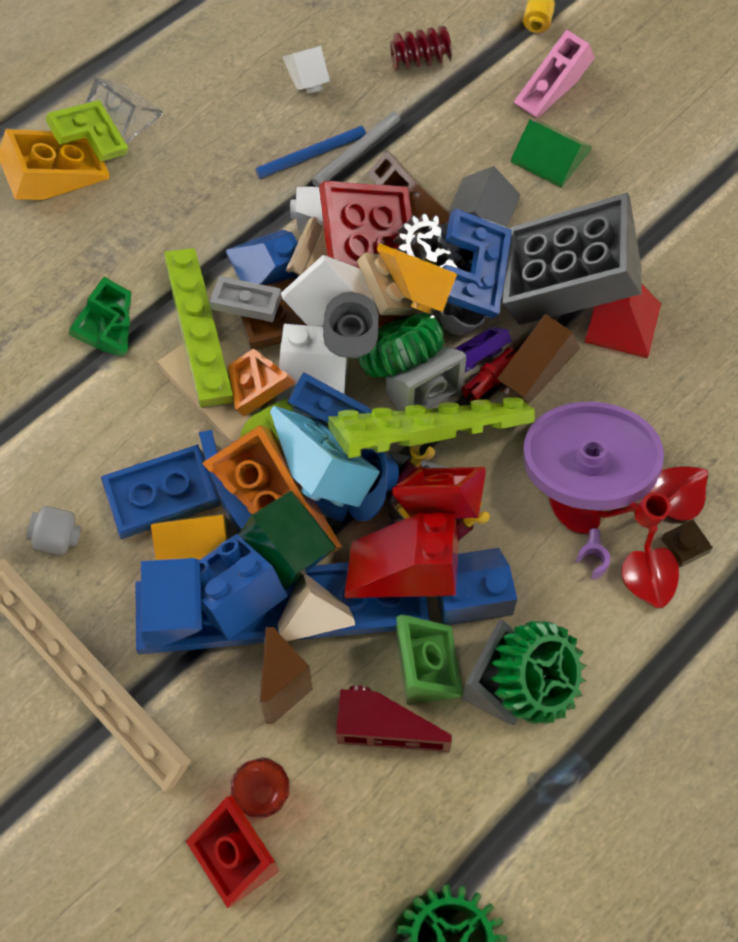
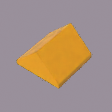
M226 514L151 524L155 560L185 558L201 560L219 547L221 543L228 540Z

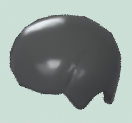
M446 302L443 312L435 309L436 318L442 328L450 334L459 336L473 332L484 323L486 318L485 315Z

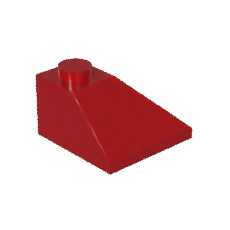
M642 284L640 295L594 306L584 343L648 358L661 303Z

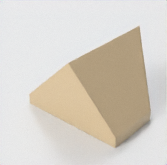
M305 574L297 581L279 619L278 629L280 635L288 642L354 626L355 621L346 604Z

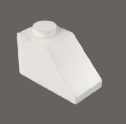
M321 46L283 56L284 63L297 90L306 89L308 94L322 90V84L330 82Z

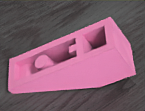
M566 29L515 99L514 104L536 119L539 118L578 82L595 59L590 44Z

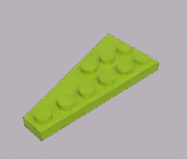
M509 397L504 398L503 403L491 404V401L474 400L471 401V405L458 406L457 403L445 402L438 404V408L426 409L422 405H409L405 407L404 411H392L390 408L372 409V413L359 414L358 411L344 410L338 412V416H329L328 423L329 431L349 458L361 456L360 449L364 448L374 449L375 452L379 453L389 451L391 443L395 442L402 446H415L456 438L457 430L477 434L483 432V425L502 429L535 422V409L524 402L522 398Z

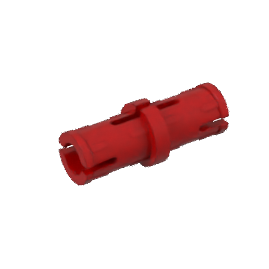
M507 347L491 363H485L481 366L480 372L466 385L461 387L462 394L466 399L472 394L469 402L479 400L492 387L495 388L501 384L498 381V377L517 353L515 352L510 357L514 349Z

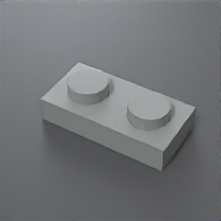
M219 276L209 302L213 310L273 322L282 296L280 288Z

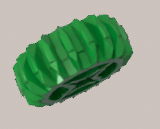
M415 313L412 316H404L400 319H394L392 322L384 323L383 326L379 327L376 346L368 354L357 358L366 375L375 378H384L388 375L394 376L397 373L416 368L417 365L426 363L429 358L435 357L445 343L444 334L434 315Z
M549 621L526 622L525 625L514 627V634L504 635L506 646L496 648L501 655L500 660L492 662L498 668V674L491 678L500 684L494 694L504 698L501 706L511 710V715L515 716V718L526 720L527 723L549 724L554 723L555 719L566 718V710L576 709L574 698L583 696L579 690L580 684L587 682L581 677V670L586 668L587 665L580 662V657L584 651L576 647L578 639L568 635V629L557 626V624Z
M449 885L443 886L442 899H438L433 888L427 890V898L430 902L428 905L421 898L416 897L413 904L419 911V914L417 915L410 910H405L403 913V917L412 924V927L402 925L398 926L397 930L399 935L409 938L407 942H417L418 932L422 924L426 922L431 928L436 942H445L442 934L450 933V937H452V934L459 936L464 930L467 931L462 935L460 942H467L468 938L479 927L483 934L484 942H507V935L493 933V930L502 926V919L495 918L491 921L487 919L494 906L489 903L480 910L477 905L481 899V894L478 892L473 895L471 902L464 900L466 894V887L464 886L459 887L457 898L451 897ZM443 910H456L465 913L470 918L459 925L453 926L446 923L442 917L439 918L435 913Z

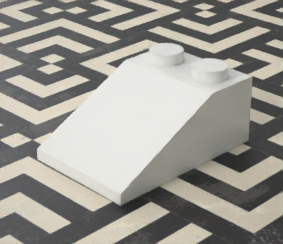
M284 324L279 368L287 372L295 380L296 384L301 374L305 372L346 395L349 358L339 357L328 350L324 344L323 326ZM296 384L277 395V402L285 398L288 400ZM292 407V409H293V411H294L295 413H298V414H301V415H304V416H307V417H311V416H309V415H307V414L301 412L300 410H298V409Z

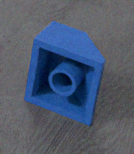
M500 548L458 554L456 595L437 596L442 624L453 625L514 614L518 599L510 565Z

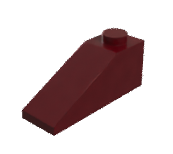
M362 685L350 686L349 690L340 689L336 728L337 744L450 753L452 735L390 698L379 692L371 691V688Z

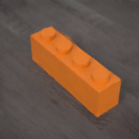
M259 425L202 463L223 483L222 485L231 494L235 495L248 508L247 510L251 514L256 513L289 491H293L337 547L326 557L342 548L316 502L301 492L302 486L291 476L282 446L272 429Z

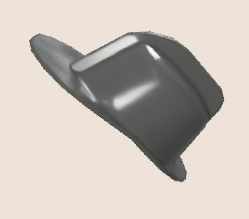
M348 292L334 297L327 304L324 313L323 339L328 350L339 357L357 358L368 354L376 346L378 339V312L376 305L370 298L360 293Z

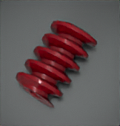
M439 26L437 33L433 27L428 28L426 35L422 29L416 31L415 37L411 31H406L404 39L400 33H395L393 41L391 40L390 42L391 60L395 71H398L399 62H403L405 69H409L410 60H414L418 68L421 65L422 58H425L428 66L432 64L433 56H436L439 64H442L444 55H447L450 62L452 59L451 39L445 26Z

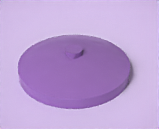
M576 402L556 407L541 415L531 425L524 440L523 461L531 481L550 498L576 508L608 510L636 502L654 488L662 471L664 449L657 432L639 415L608 403Z

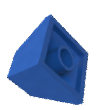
M282 229L225 250L235 273L241 281L266 285L294 277L298 278V275L294 272L289 273L286 271L298 244L293 232Z

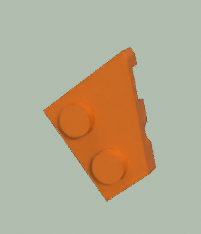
M254 348L228 365L235 409L243 417L296 384L295 380L287 372L278 368L272 361L266 359Z

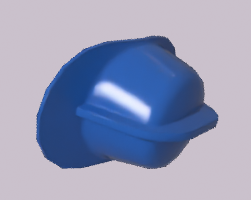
M364 448L360 449L361 456L380 473L360 507L348 505L352 517L358 521H368L378 514L389 492L396 486L399 478L397 461L390 453L386 451L377 453L374 449Z

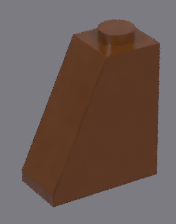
M545 314L498 377V381L504 386L501 392L508 397L522 398L529 404L580 349L573 332Z

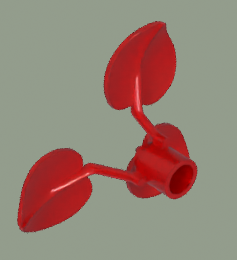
M691 466L664 469L661 471L657 484L639 504L632 502L628 506L611 511L576 508L560 503L549 496L548 498L551 509L560 523L572 532L579 534H589L590 529H598L601 521L600 517L610 518L634 512V517L638 524L648 528L649 532L644 543V551H633L624 559L621 567L622 579L627 589L633 595L655 608L662 609L674 597L680 574L678 562L670 550L657 548L651 551L654 535L658 531V525L667 516L675 521H689L701 513L706 501L709 471L704 468Z

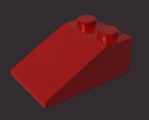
M455 512L418 513L352 541L345 598L456 595L458 535Z

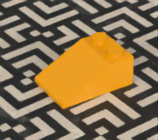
M5 129L0 146V164L15 200H46L109 179L110 174L104 161H99L86 138L59 145L52 131Z

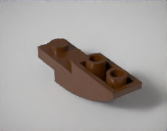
M386 150L367 173L377 183L376 185L408 187L412 217L415 216L418 219L422 214H426L430 221L436 215L439 219L438 224L441 226L446 222L449 223L451 213L432 193L419 183L393 154Z

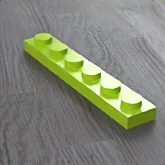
M196 249L164 251V261L199 408L233 403V394Z

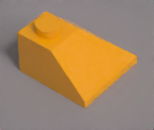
M379 243L377 250L402 295L413 301L411 307L430 314L432 308L443 312L457 274Z

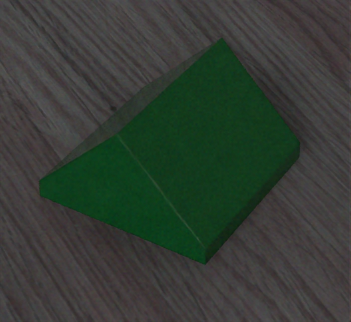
M289 491L252 514L238 535L273 566L285 591L337 548L293 491Z

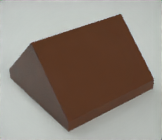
M266 627L260 705L266 724H274L312 691L313 687L309 665L275 628Z

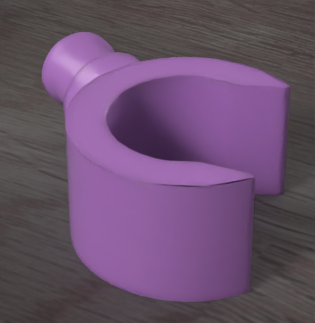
M598 529L589 530L587 544L580 549L576 559L577 563L587 555H594L601 560L602 566L593 571L591 579L602 577L610 564V554L601 545V531Z

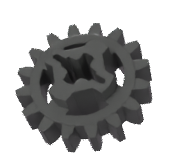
M422 214L418 219L415 216L399 228V235L393 241L399 245L396 250L434 265L441 263L440 267L448 264L458 268L456 263L462 258V256L455 253L461 247L446 242L448 222L441 226L438 224L439 219L436 215L430 221L426 214ZM416 232H423V234L418 233L416 236L413 235Z

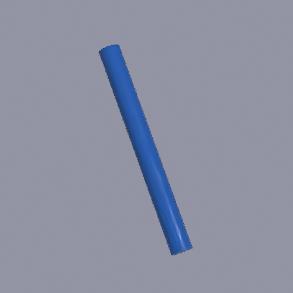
M361 125L256 167V174L259 179H262L359 140L366 134V131Z

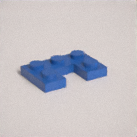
M455 208L449 217L446 242L472 251L474 254L470 273L448 264L442 267L457 274L447 302L490 318H495L500 313L512 230Z

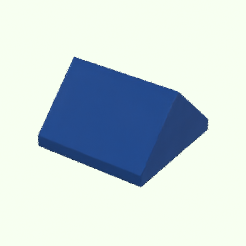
M185 558L141 561V633L146 650H157L202 630L200 560Z

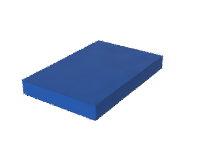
M198 444L100 476L121 539L151 530V524L180 520L220 506L208 469L202 464L204 458Z

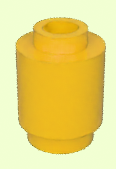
M528 0L523 18L525 28L534 33L547 31L551 25L555 1Z

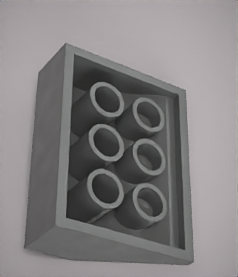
M628 192L508 228L512 230L504 280L503 305L519 325L541 320L545 314L549 317H554L641 294L642 267Z

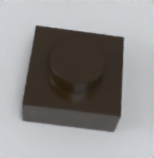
M694 519L664 533L661 538L667 549L675 556L680 568L709 554L713 548Z

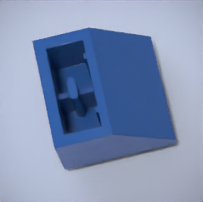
M238 534L221 543L219 547L200 560L201 609L228 640L287 597L273 566Z

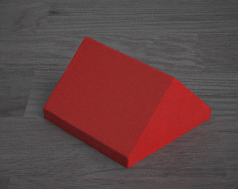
M485 466L419 468L392 488L393 496L410 517L418 513L455 512V518H479L486 469Z
M232 795L227 796L185 841L227 908L239 902L279 873L275 860Z

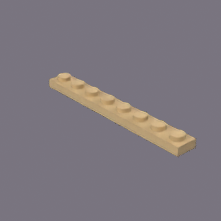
M5 559L0 560V611L160 788L166 792L175 787L191 763V760Z

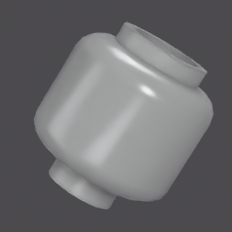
M44 506L38 513H32L26 539L31 540L32 548L36 551L62 556L67 553L69 546H77L81 526L75 525L76 518L73 512Z

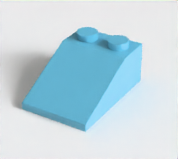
M273 406L270 413L291 476L302 486L301 492L316 501L324 498L340 507H343L344 504L360 507L380 471L362 456L349 458L324 423L314 418Z

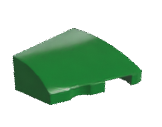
M103 276L87 298L85 308L69 328V335L107 353L125 357L128 351L129 312L132 292Z

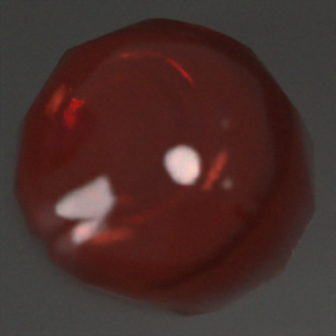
M265 757L256 758L243 763L237 768L230 781V795L233 796L243 813L249 817H270L278 813L290 795V779L283 766L276 761Z

